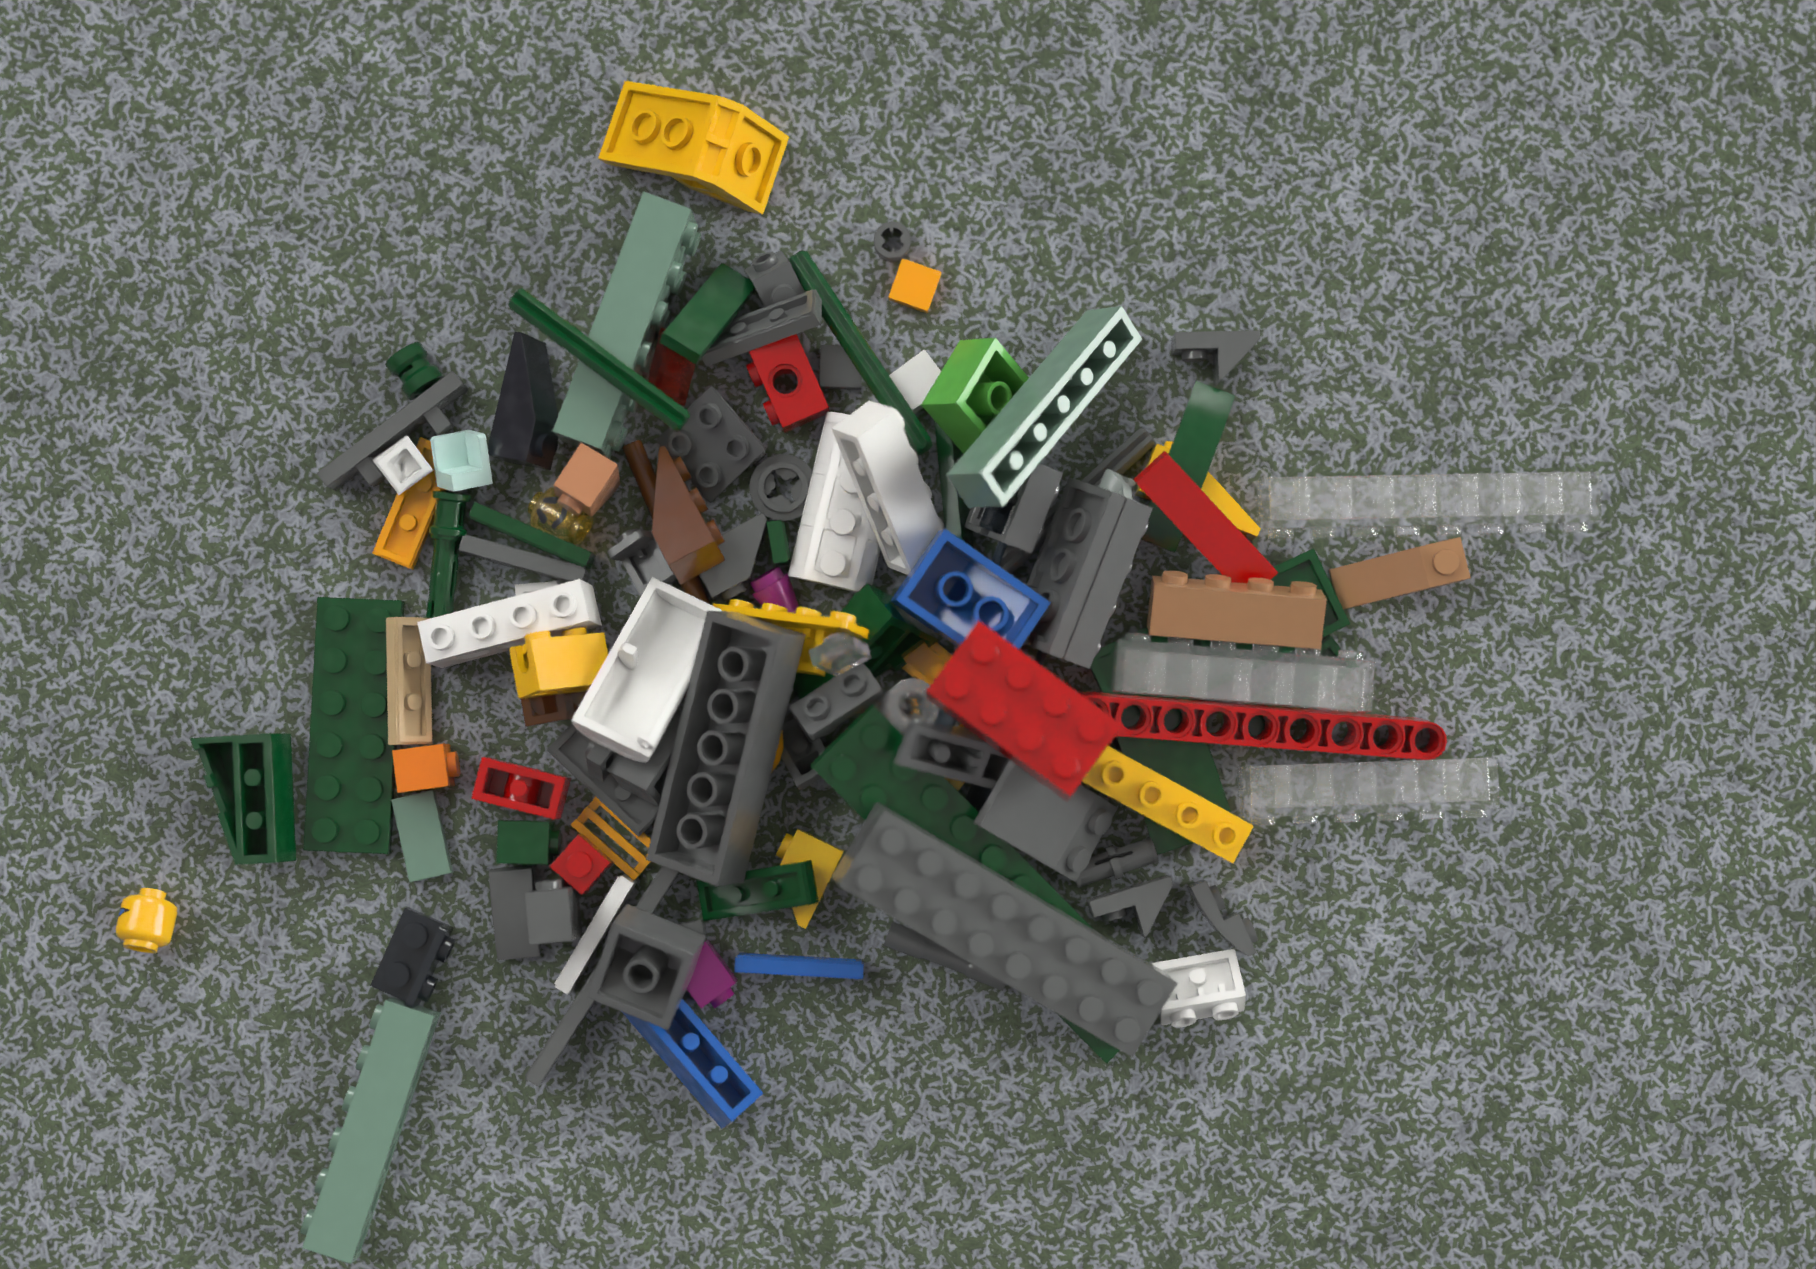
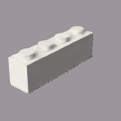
M868 401L831 429L872 530L875 533L887 567L908 575L937 532L944 529L945 526L939 516H937L932 504V492L924 482L918 468V456L909 445L904 432L905 423L902 416L892 407Z

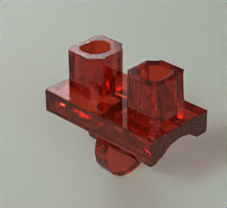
M660 328L647 381L679 405L685 406L696 364L661 344L660 340L666 329Z

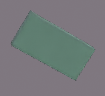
M435 790L392 799L409 883L453 873Z

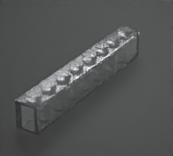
M1600 471L1260 478L1256 482L1257 525L1261 528L1260 532H1268V539L1294 538V531H1310V538L1313 539L1335 538L1336 531L1352 530L1353 538L1378 537V530H1394V537L1420 536V529H1436V536L1462 535V528H1478V535L1492 536L1503 535L1504 528L1520 527L1521 535L1546 534V527H1562V534L1588 533V526L1602 522Z

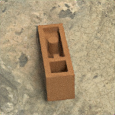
M1461 537L1328 570L1332 587L1343 610L1471 578Z

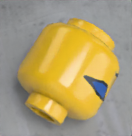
M141 888L140 894L130 895L123 899L116 925V935L124 941L123 947L137 952L157 953L158 948L170 944L177 917V907L170 901L165 900L166 892L152 888Z

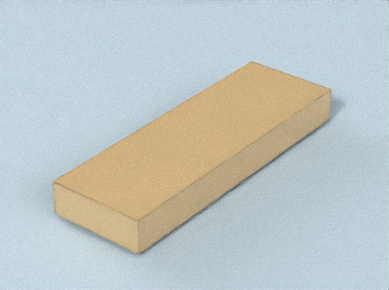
M386 618L388 745L433 744L431 665L426 663L417 623L430 618Z

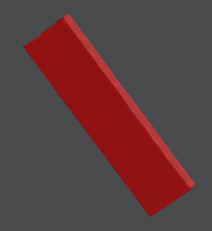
M1166 451L1162 452L1133 479L1222 575L1231 578V582L1248 583L1249 578L1271 580L1278 574V571Z

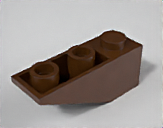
M664 445L659 448L652 534L666 562L681 585L726 561L718 546L724 543L725 540L713 519L707 523L705 522L702 513L707 511L708 507L697 487L689 491L685 482L692 479L682 458L679 456L672 459Z

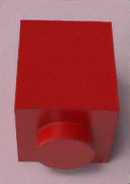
M578 834L549 867L583 895L587 894L613 864V861L583 834Z

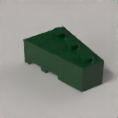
M866 583L860 591L852 596L850 602L840 612L855 616V624L869 630L868 638L834 635L825 676L796 672L793 690L802 699L861 660L874 678L891 666L898 671L907 664L904 660L906 655L923 643L931 647L939 639L930 628L890 601L893 596Z

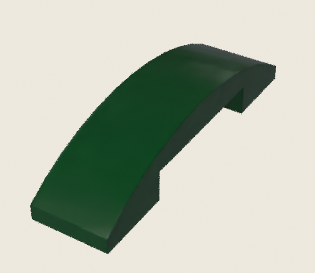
M1196 380L1168 454L1201 489L1227 422L1235 395ZM1150 499L1147 506L1153 509L1148 519L1147 531L1140 540L1175 553L1183 533Z

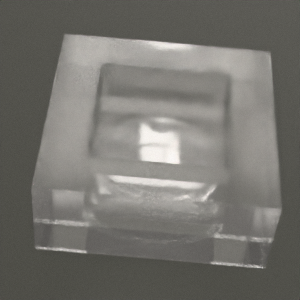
M845 632L830 635L824 639L822 644L809 650L812 665L834 676H838L871 659L868 644Z

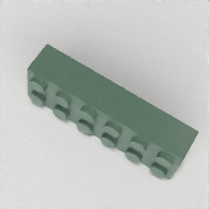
M644 191L588 336L640 376L643 372L649 374L654 365L657 350L653 349L657 333L663 334L669 325L672 311L668 310L669 301L672 294L677 296L680 294L687 272L682 270L687 255L694 256L701 238V233L697 232L698 224L692 209ZM579 360L553 432L564 443L578 448L582 442L610 459L613 450L620 452L628 431L627 428L623 427V423L628 411L634 413L638 403Z

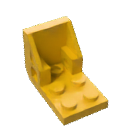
M624 81L598 159L607 165L671 176L692 190L740 209L763 215L789 136L743 104L722 96Z

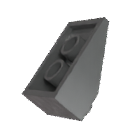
M1010 760L974 823L1076 882L1080 873L1088 866L1092 852L1102 835L1109 829L1112 818L1118 808L1082 785H1079L1066 802Z

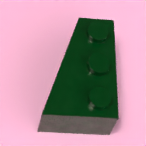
M266 733L190 738L193 749L198 751L206 775L203 777L207 788L212 789L220 813L217 815L235 865L296 861L291 734Z

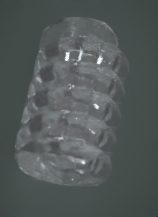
M914 678L900 681L881 696L882 698L878 699L874 704L903 736L909 721L934 723L939 713V708L926 699V690L930 685L923 680ZM905 708L908 709L906 714L903 711Z

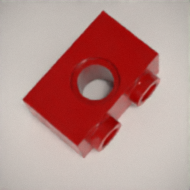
M797 334L749 351L753 362L746 364V368L755 388L762 385L765 388L769 400L762 404L772 426L780 423L784 433L830 412L828 403ZM780 375H793L798 380L796 389L788 394L779 393L774 388V383Z
M482 757L471 799L554 820L561 819L571 778L490 757Z

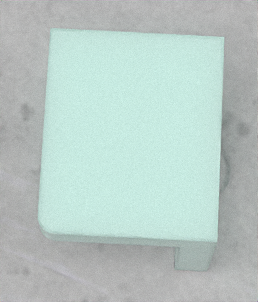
M464 430L431 438L437 487L455 492L493 484L487 439L484 433Z

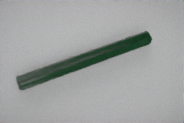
M801 250L792 255L788 260L800 284L806 292L817 290L822 299L821 316L879 404L896 409L902 416L905 423L904 432L909 445L914 449L917 456L930 450L933 446L930 436L808 252Z

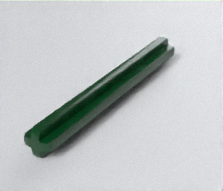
M520 288L513 294L508 303L512 311L674 431H679L684 427L690 417L689 412L526 290Z

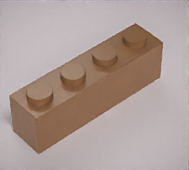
M1164 571L1162 576L1152 575L1147 628L1149 635L1321 649L1327 599L1321 589H1316L1317 585L1309 582L1294 581L1291 582L1290 587L1273 586L1274 582L1272 580L1264 578H1249L1248 583L1231 582L1230 577L1225 575L1208 574L1205 576V580L1189 579L1187 573L1180 571Z

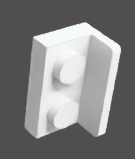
M1235 949L1151 963L1166 972L1178 983L1159 1014L1161 1025L1171 1024L1173 1027H1186L1194 1024L1197 1019L1213 1017L1215 1020H1226L1244 1011L1246 994Z

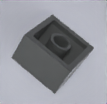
M626 904L612 924L587 998L668 1030L694 973L706 935Z

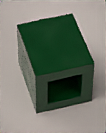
M498 820L496 863L552 864L553 855H560L561 830H554V821Z

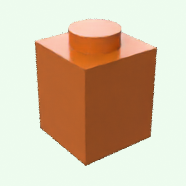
M450 744L392 750L397 793L455 786L454 777L460 776L457 751L451 752Z

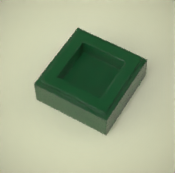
M775 520L767 522L775 567L790 565L791 554L784 521Z

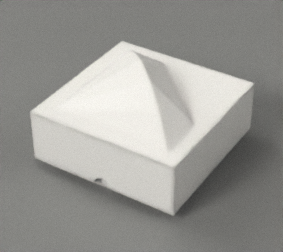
M407 435L373 459V462L398 495L433 471Z

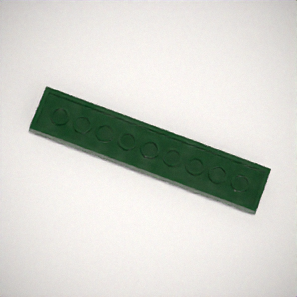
M873 704L810 764L864 820L867 819L876 802H879L1092 928L1008 842L974 823L979 812L944 776L895 763L904 736ZM1057 1014L1106 1064L1120 1051Z

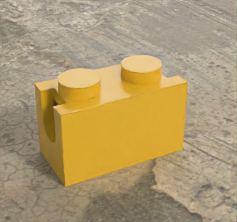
M586 627L564 630L559 637H551L550 631H538L524 635V645L509 648L518 699L588 691L608 656L604 632L587 634Z

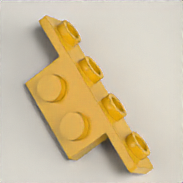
M730 599L728 605L716 603L712 605L723 611H734L806 634L797 673L825 676L834 635L867 639L869 634L868 629L855 624V616L838 611H831L830 617H822L821 612L809 608L797 607L795 613H789L785 607L763 603L762 609L754 608V604L738 599Z

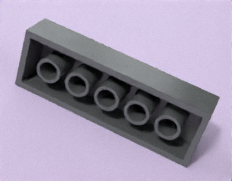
M707 611L646 860L715 886L744 882L806 634L734 611Z

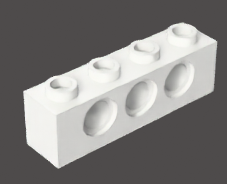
M581 579L417 622L426 663L440 668L509 651V648L513 646L524 645V635L529 633L550 631L551 637H559L564 630L586 627L589 630L602 626L593 585Z

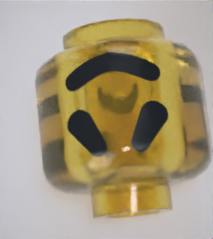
M554 486L548 488L544 493L541 491L536 493L528 506V513L531 515L530 526L575 545L581 543L592 527L593 516L591 517L581 511L580 515H575L563 508L557 502L560 497L555 494Z

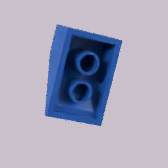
M945 528L937 532L890 600L916 620L958 647L976 623L981 621L1018 649L1021 648L1051 604V602Z

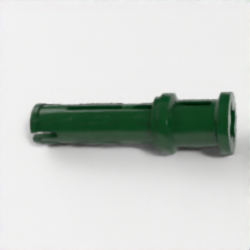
M433 491L432 497L436 499L434 525L429 527V533H431L430 537L434 538V549L426 618H435L453 613L459 546L462 536L467 535L468 531L464 529L466 503L471 501V495Z

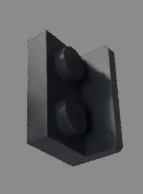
M405 907L370 986L405 1001V1005L411 1008L418 1006L421 1000L428 1002L438 982V979L432 976L439 961L443 963L447 961L454 947L455 939L450 937L454 927L412 908Z

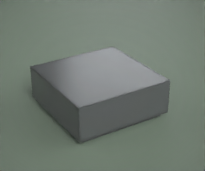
M821 345L820 388L861 390L862 377L842 346Z

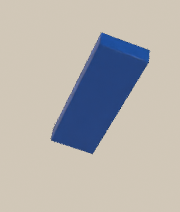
M739 953L735 957L734 972L863 979L864 961L862 959Z

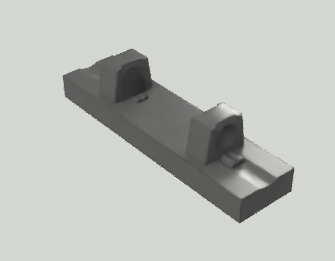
M451 371L317 472V475L328 488L334 491L358 473L364 477L370 486L372 485L375 488L386 480V477L373 462V459L404 436L412 434L427 421L438 435L447 434L454 428V425L442 410L469 391V389L460 377Z

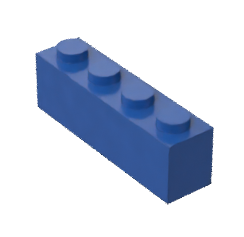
M683 999L668 1030L622 1012L721 1129L732 1122L763 1094Z

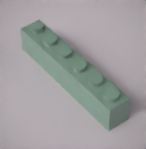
M1122 306L1087 310L947 473V477L968 508L1004 506L1140 343L1142 338Z
M395 997L386 999L384 1005L378 1004L376 1006L369 1026L370 1029L375 1030L370 1046H363L356 1063V1069L361 1071L356 1087H349L342 1105V1110L347 1112L343 1127H336L329 1143L328 1151L334 1153L329 1169L323 1168L315 1185L314 1192L320 1194L315 1210H308L300 1233L306 1235L302 1246L303 1249L352 1264L360 1257L441 1012L420 1005L411 1008L405 1005V1001Z

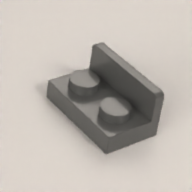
M861 660L798 700L789 708L802 733L809 743H812L820 737L831 734L838 725L855 714L864 712L871 704L882 698L883 690Z

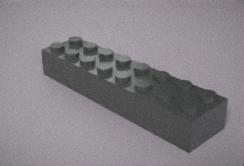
M876 802L832 875L839 887L1132 1058L1178 984L1163 970L879 802Z

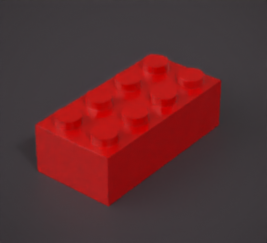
M981 621L976 623L926 690V699L1066 802L1122 727V724Z

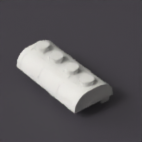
M827 412L788 576L858 592L866 583L873 585L881 549L831 429L848 417L849 414Z
M652 577L573 716L572 723L574 727L590 740L622 756L639 762H648L688 690L707 611L723 610Z

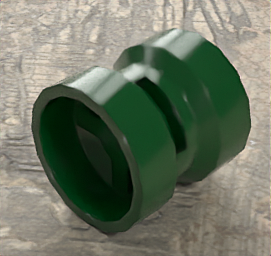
M414 342L400 349L385 364L393 376L400 378L403 383L402 390L409 400H414L444 377L438 367L431 365L427 360L428 353L421 342Z

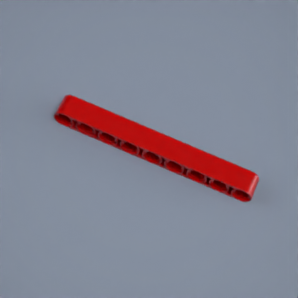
M1079 692L1090 702H1096L1098 708L1122 724L1116 736L1431 760L1439 757L1447 745V736L1442 727L1436 723L1416 717L1100 692ZM1130 705H1137L1140 709L1139 721L1133 726H1124L1121 720L1122 712ZM1178 708L1182 713L1181 724L1173 730H1167L1164 726V716L1169 710ZM1220 711L1224 719L1223 726L1219 731L1209 733L1206 729V720L1210 714ZM1256 715H1262L1265 720L1264 730L1261 734L1251 737L1248 732L1249 721ZM1303 718L1306 722V732L1301 738L1293 740L1290 735V727L1295 720ZM1339 722H1345L1348 728L1347 736L1341 742L1335 743L1332 739V730ZM1386 725L1389 730L1388 739L1384 744L1376 746L1373 739L1374 732L1378 727ZM1427 728L1430 734L1429 743L1424 748L1417 749L1415 745L1416 734L1420 730Z

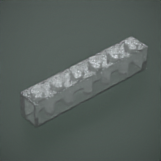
M1126 633L1125 640L1118 639L1114 644L1111 693L1357 713L1372 712L1375 660L1363 659L1364 652L1338 650L1337 657L1321 656V649L1295 647V654L1278 652L1279 646L1253 644V650L1236 649V642L1210 640V647L1193 646L1194 639L1168 637V643L1151 642V635L1143 633Z
M1498 758L1237 766L1239 817H1250V824L1253 826L1276 825V816H1292V824L1318 823V815L1334 814L1335 823L1360 822V814L1377 813V821L1403 820L1402 812H1419V820L1445 819V811L1461 810V818H1486L1487 809H1500Z

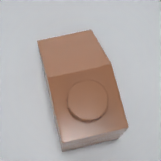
M581 442L553 485L555 494L560 497L557 502L575 515H580L581 511L592 517L620 486L618 464Z

